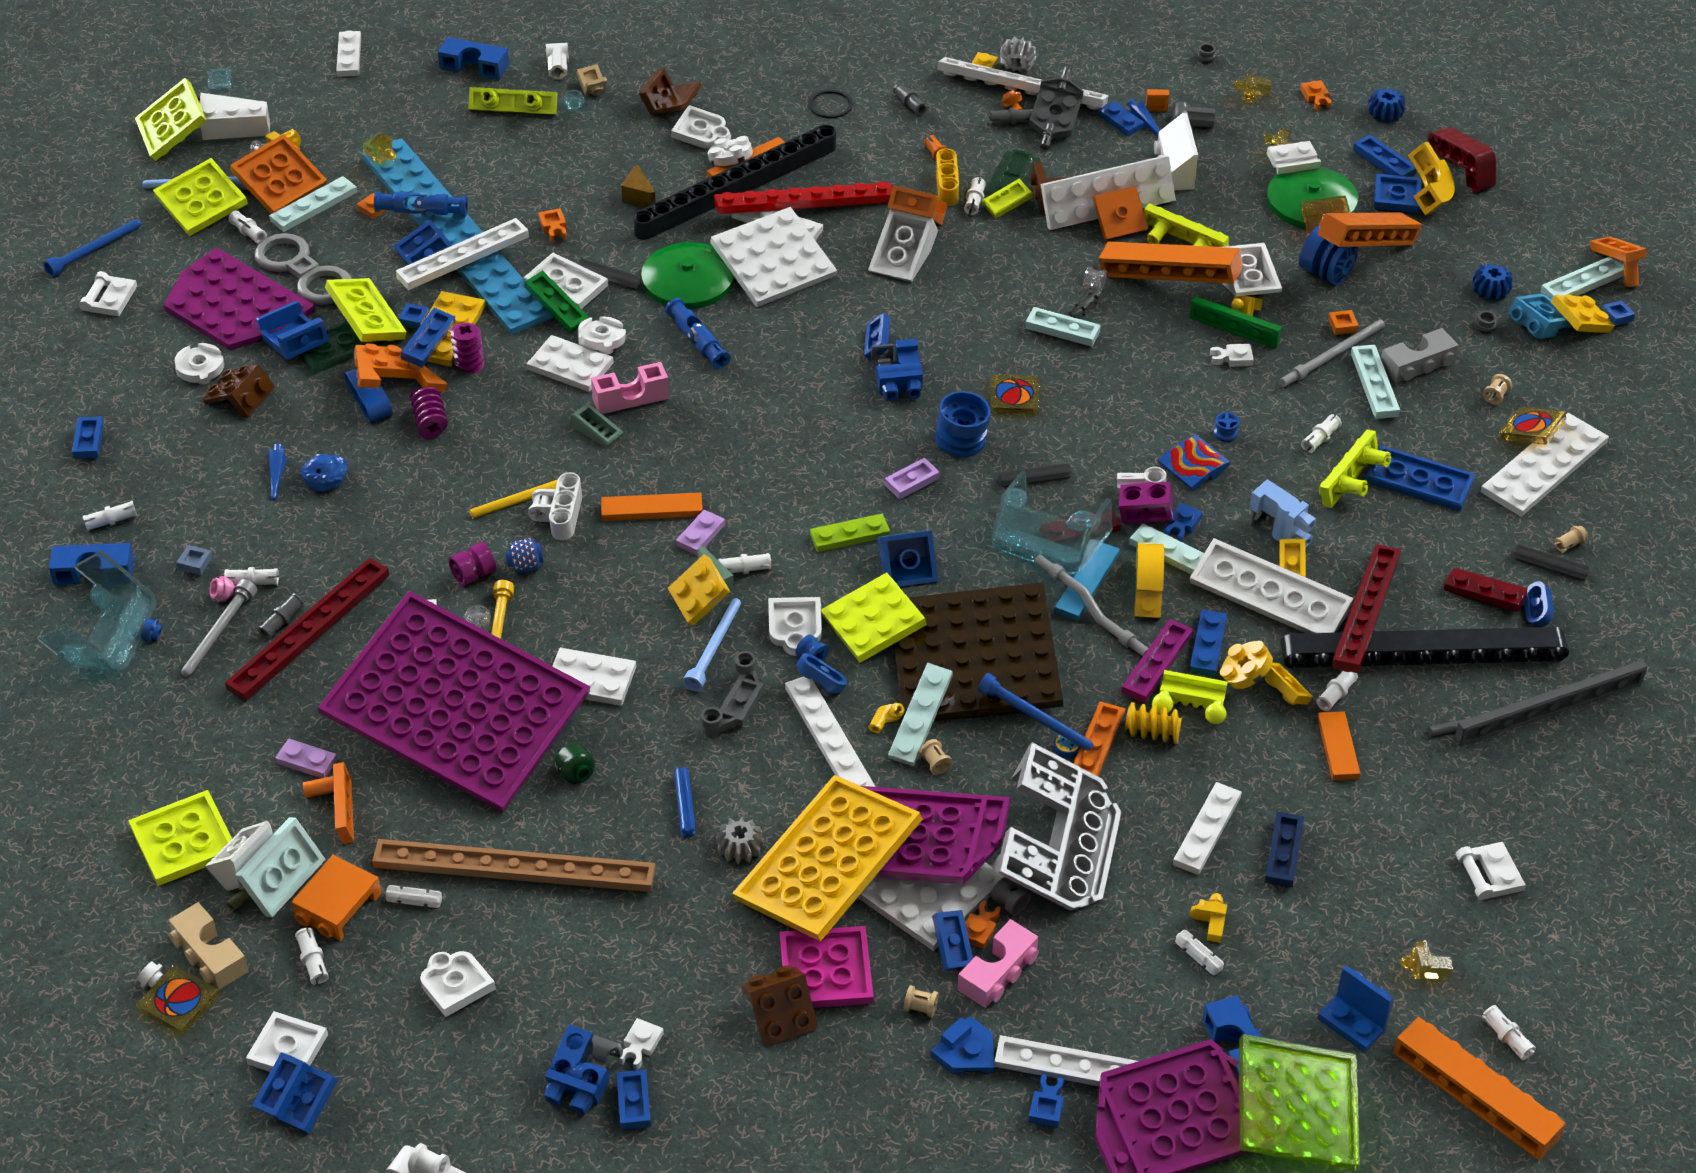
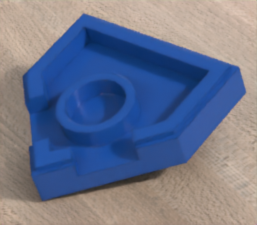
M971 1016L966 1020L960 1018L941 1035V1042L931 1050L930 1057L952 1074H964L965 1071L994 1073L992 1032Z

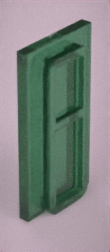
M1022 150L1006 151L985 193L993 194L1019 178L1027 186L1029 183V172L1033 171V162H1040V158L1033 157L1032 153Z

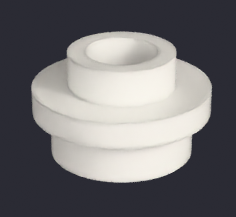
M151 961L136 979L141 983L140 987L145 989L149 985L151 988H154L164 976L161 973L163 966L161 964L156 965Z

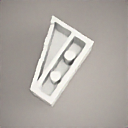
M201 93L200 106L207 120L200 127L203 140L257 137L270 133L267 102Z

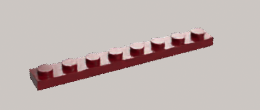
M1375 545L1334 655L1332 668L1344 672L1359 673L1396 570L1401 549Z
M368 558L225 682L226 690L244 701L248 700L389 577V569Z

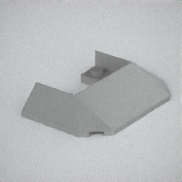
M1032 742L1011 779L1018 783L1017 790L1057 810L1049 846L1010 827L1005 833L1000 855L990 866L1007 879L1072 911L1103 899L1121 810L1117 803L1112 804L1105 792L1108 787L1102 778Z

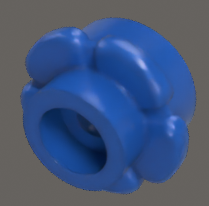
M147 619L143 626L141 638L148 640L149 644L152 639L157 641L161 634L162 626L158 625V619Z

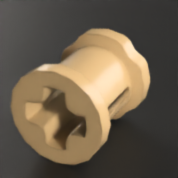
M1496 374L1491 379V385L1487 386L1482 392L1484 400L1491 404L1499 405L1504 399V394L1512 389V381L1506 375Z
M937 739L929 740L920 747L919 755L927 760L933 775L947 772L953 765V760L950 756L944 754L942 744Z
M910 985L904 1001V1011L909 1012L911 1009L926 1013L928 1017L933 1018L939 992L928 993L916 990L915 986Z

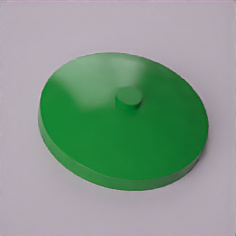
M1320 167L1318 169L1277 174L1269 183L1267 202L1272 212L1281 220L1297 227L1315 229L1320 225L1326 213H1355L1358 193L1354 185L1346 177L1333 170Z
M696 242L676 243L663 247L649 256L642 268L644 290L653 300L666 306L670 300L680 298L685 303L687 309L702 308L720 301L730 292L735 279L713 246Z

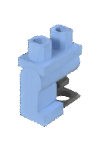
M1268 479L1252 492L1249 506L1251 509L1250 526H1253L1256 521L1265 515V525L1272 526V536L1279 542L1280 539H1305L1307 547L1312 542L1313 537L1308 532L1315 526L1316 518L1307 513L1309 507L1304 501L1300 503L1297 498Z

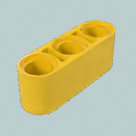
M941 149L936 154L937 192L939 196L938 201L947 203V206L956 205L959 198L957 155L951 149Z

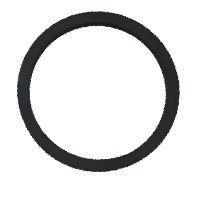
M839 90L819 91L809 100L810 110L824 118L844 116L853 106L851 97ZM836 93L848 99L849 107L842 113L828 115L816 111L812 106V102L821 94Z

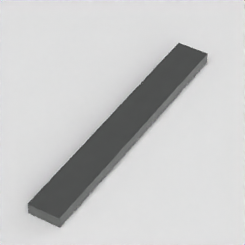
M1641 660L1458 722L1455 740L1462 746L1641 685L1647 665Z

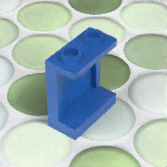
M294 301L256 319L262 340L286 360L329 341L324 321L320 317L311 321L303 314L301 304L298 301ZM288 324L287 326H285V327L282 328L281 330H278V331L269 333V332H271V331H273V330H275V329H277V328H280V327H282V326Z

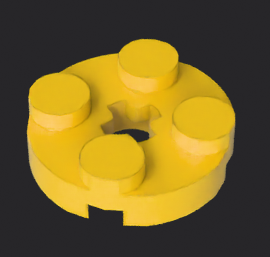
M1262 641L1248 642L1243 645L1235 644L1228 650V656L1222 665L1220 675L1235 689L1250 687L1255 684L1253 679L1259 675L1263 678L1268 673L1273 657Z

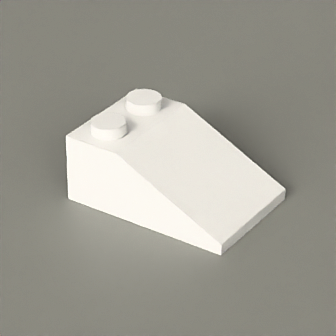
M890 209L868 271L912 282L931 252L938 233L934 220Z
M1265 243L1227 246L1239 248L1243 265L1234 284L1222 283L1235 296L1282 292V286Z

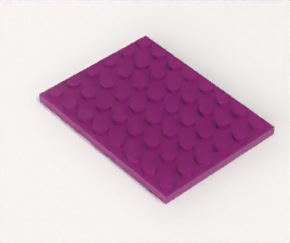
M408 591L318 706V713L503 813L588 696L590 686L419 595Z

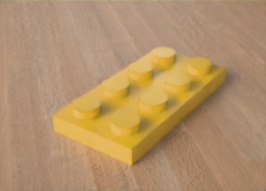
M441 291L428 315L435 307L456 316L453 326L459 323L475 325L486 307V302L484 299ZM450 330L427 362L452 367L454 357Z

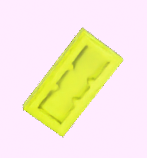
M1019 178L983 199L982 202L983 206L996 219L1033 198V194Z

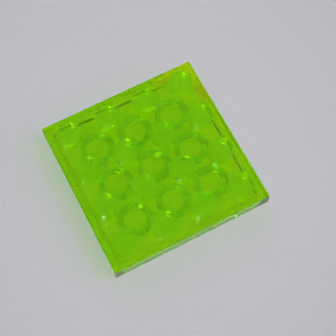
M1243 1034L1239 1039L1240 1150L1356 1170L1360 1166L1356 1055Z

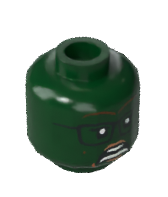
M572 743L559 750L555 758V766L566 781L571 784H578L586 781L593 774L595 761L585 747Z

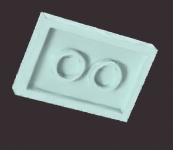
M289 817L235 876L266 917H273L326 859L296 818Z

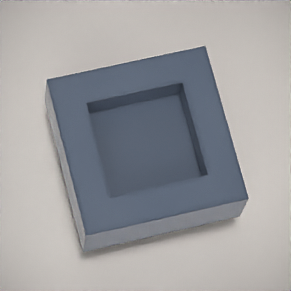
M188 545L176 562L178 570L202 575L213 556L211 550Z

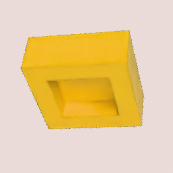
M978 52L972 63L995 69L998 64V57Z

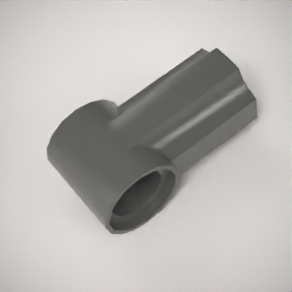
M1184 101L1173 105L1171 122L1182 113H1187L1190 126L1214 127L1215 109L1191 107L1190 104Z

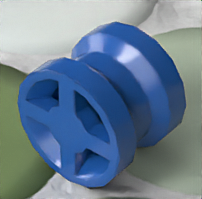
M1230 412L1218 414L1215 419L1214 436L1222 442L1235 440L1238 436L1239 417Z
M812 634L802 638L795 650L799 658L802 654L808 653L821 661L826 659L829 652L828 646L824 643H818V639Z

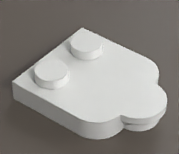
M690 105L671 131L672 138L705 149L715 146L714 141L717 139L727 138V140H731V134L729 129L725 127L726 121L722 116Z
M820 597L768 598L769 638L773 644L783 646V650L787 654L797 656L795 653L796 647L806 635L812 634L818 639V642L820 641L822 635Z
M464 951L456 952L452 955L446 952L435 953L430 957L427 968L420 977L423 990L445 1017L496 989L494 980L472 954Z

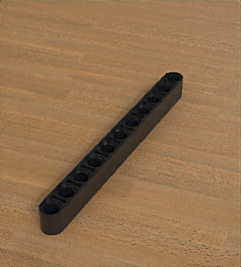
M821 125L637 211L633 215L635 237L641 240L650 239L716 208L714 204L715 194L752 191L836 150V128L832 125Z
M1559 627L1373 631L1361 666H1372L1371 664H1374V666L1398 665V663L1400 665H1424L1425 662L1426 664H1450V662L1452 664L1476 663V661L1478 663H1502L1503 660L1504 662H1528V660L1531 662L1554 661V659L1562 661L1568 657L1569 649L1564 631ZM1343 632L1293 633L1284 636L1280 641L1284 665L1288 668H1293V666L1295 668L1319 667V665L1322 667H1332L1333 658Z

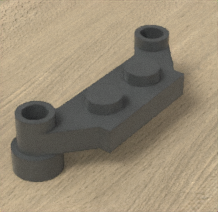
M742 651L736 654L734 663L738 679L721 708L707 707L701 712V724L704 727L706 736L713 738L717 737L721 732L736 726L743 727L764 691V683L758 680L755 672L756 658L751 652Z

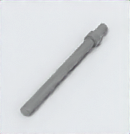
M1379 319L1306 364H1299L1291 369V373L1279 379L1280 385L1286 387L1296 380L1301 381L1306 378L1309 372L1385 327L1384 321Z

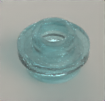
M570 90L565 93L563 105L566 108L578 109L585 104L584 96L580 91Z

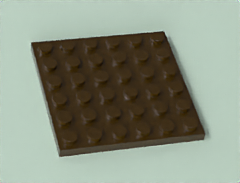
M1043 582L908 597L925 617L927 625L894 643L900 698L905 710L903 718L927 663L953 672L934 721L1022 712L997 696H985L977 691L981 680L987 673L997 677L1001 687L1038 709L1064 707Z

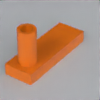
M1611 236L1590 241L1592 251L1623 261L1625 286L1634 287L1639 285L1638 260L1647 258L1646 248Z
M344 762L333 764V776L303 782V791L306 798L334 792L335 829L342 844L354 843L352 780Z

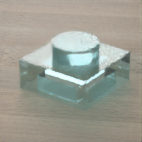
M231 68L209 69V89L231 88Z

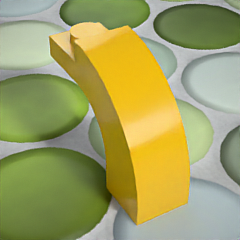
M1424 142L1408 154V157L1424 183V189L1413 197L1423 213L1428 215L1435 212L1453 197L1455 186L1446 161L1438 158L1429 142Z
M1137 542L1134 617L1161 618L1164 544Z

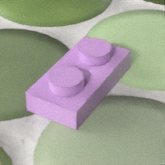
M923 458L886 477L885 486L900 500L938 480L940 472L926 458Z
M703 510L677 538L676 546L698 556V548L708 545L725 526V519Z
M289 738L275 757L276 764L319 778L327 777L333 768V764L338 760L335 753Z

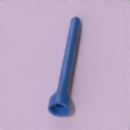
M135 219L61 258L51 257L43 262L45 271L53 278L60 275L68 264L140 228L141 221Z
M987 673L981 680L977 689L978 692L985 696L999 697L1084 750H1092L1093 742L1001 687L997 677Z

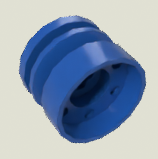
M1319 225L1311 232L1302 247L1299 256V267L1314 275L1319 274L1320 278L1325 281L1328 280V282L1336 286L1351 272L1358 257L1359 246H1336L1317 235L1320 229Z
M958 391L946 395L939 406L935 441L938 447L944 452L958 457H968L979 453L985 446L991 411L988 402L972 392Z

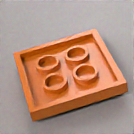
M285 134L230 165V171L271 214L327 184V179Z

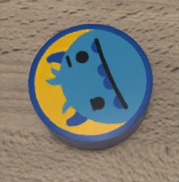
M1058 734L1054 740L1055 753L1065 759L1077 756L1080 747Z

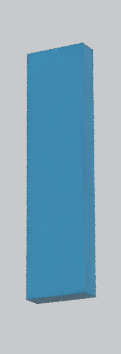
M1096 541L1073 577L1088 589L1092 597H1094L1118 558L1120 549ZM1067 587L1056 604L1054 613L1078 622L1087 607L1081 597Z

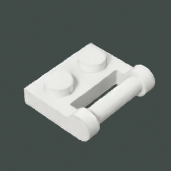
M100 271L95 276V282L86 297H83L79 302V308L82 311L120 316L137 287L136 280L113 277ZM103 286H108L100 301L94 302Z
M1503 842L1476 848L1462 847L1456 852L1458 861L1464 864L1476 888L1475 894L1479 900L1524 891L1525 883ZM1474 860L1480 861L1492 885L1485 882Z

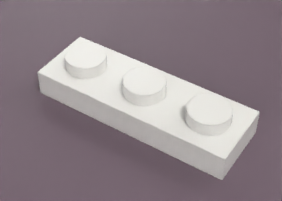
M361 31L339 32L337 77L359 76Z

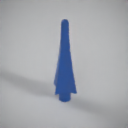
M1131 99L1127 103V106L1131 109L1130 112L1144 121V127L1158 137L1160 129L1154 122L1143 100L1136 103L1134 99Z
M279 443L273 445V450L268 449L272 500L277 499L280 480L287 461L284 455L285 448L283 449V445Z

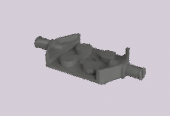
M1065 66L1061 77L1041 80L1037 99L1029 119V126L1042 136L1040 144L1042 149L1045 145V149L1048 150L1053 139L1070 137L1072 135L1084 90L1070 80L1071 67H1069L1067 72L1068 66ZM1053 109H1057L1061 112V114L1053 115L1050 113V111Z

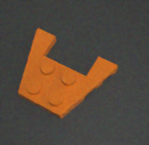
M370 343L356 345L354 360L355 367H357L358 387L379 389L380 377L416 379L422 388L432 387L440 392H445L447 383L425 366L422 368L401 359L402 349L398 346L388 345L383 347Z

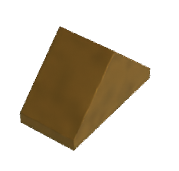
M634 166L621 185L622 202L646 208L656 203L655 191L639 166Z

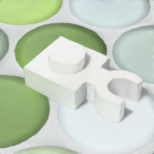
M1250 344L1226 345V349L1220 347H1212L1210 349L1212 365H1221L1224 362H1228L1229 367L1253 366L1254 359Z
M637 1018L624 1039V1046L628 1048L623 1050L619 1063L623 1065L627 1058H634L636 1060L633 1063V1069L638 1070L642 1065V1054L651 1056L664 1034L663 1028Z

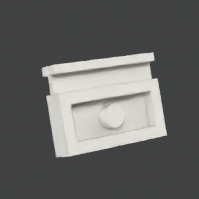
M1310 141L1271 146L1267 149V156L1273 167L1277 169V174L1320 168L1321 160L1317 158V153Z

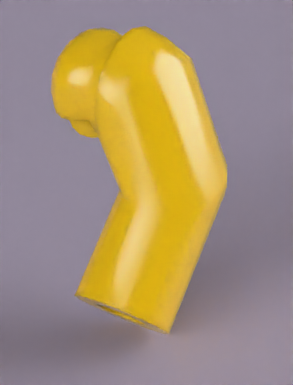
M894 703L878 708L868 726L869 730L879 734L886 723L899 720L905 711L903 705Z

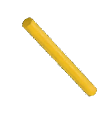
M558 479L470 509V515L475 519L532 499V493L537 489H556Z

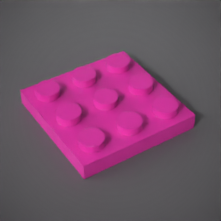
M866 926L832 928L821 942L800 931L780 932L782 966L791 965L805 974L813 1008L873 1004L874 996Z

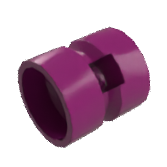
M479 542L467 548V553L461 551L448 558L449 567L454 578L463 587L476 581L478 576L484 577L496 571L497 568L495 559L484 542Z

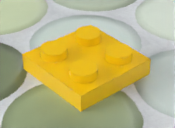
M1555 295L1551 301L1555 308L1577 331L1609 333L1615 326L1608 319L1609 316L1595 305V301L1589 296Z
M705 554L668 587L686 621L691 625H696L731 592L711 558Z

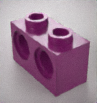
M1171 482L1120 485L1119 510L1122 523L1173 521L1174 497Z

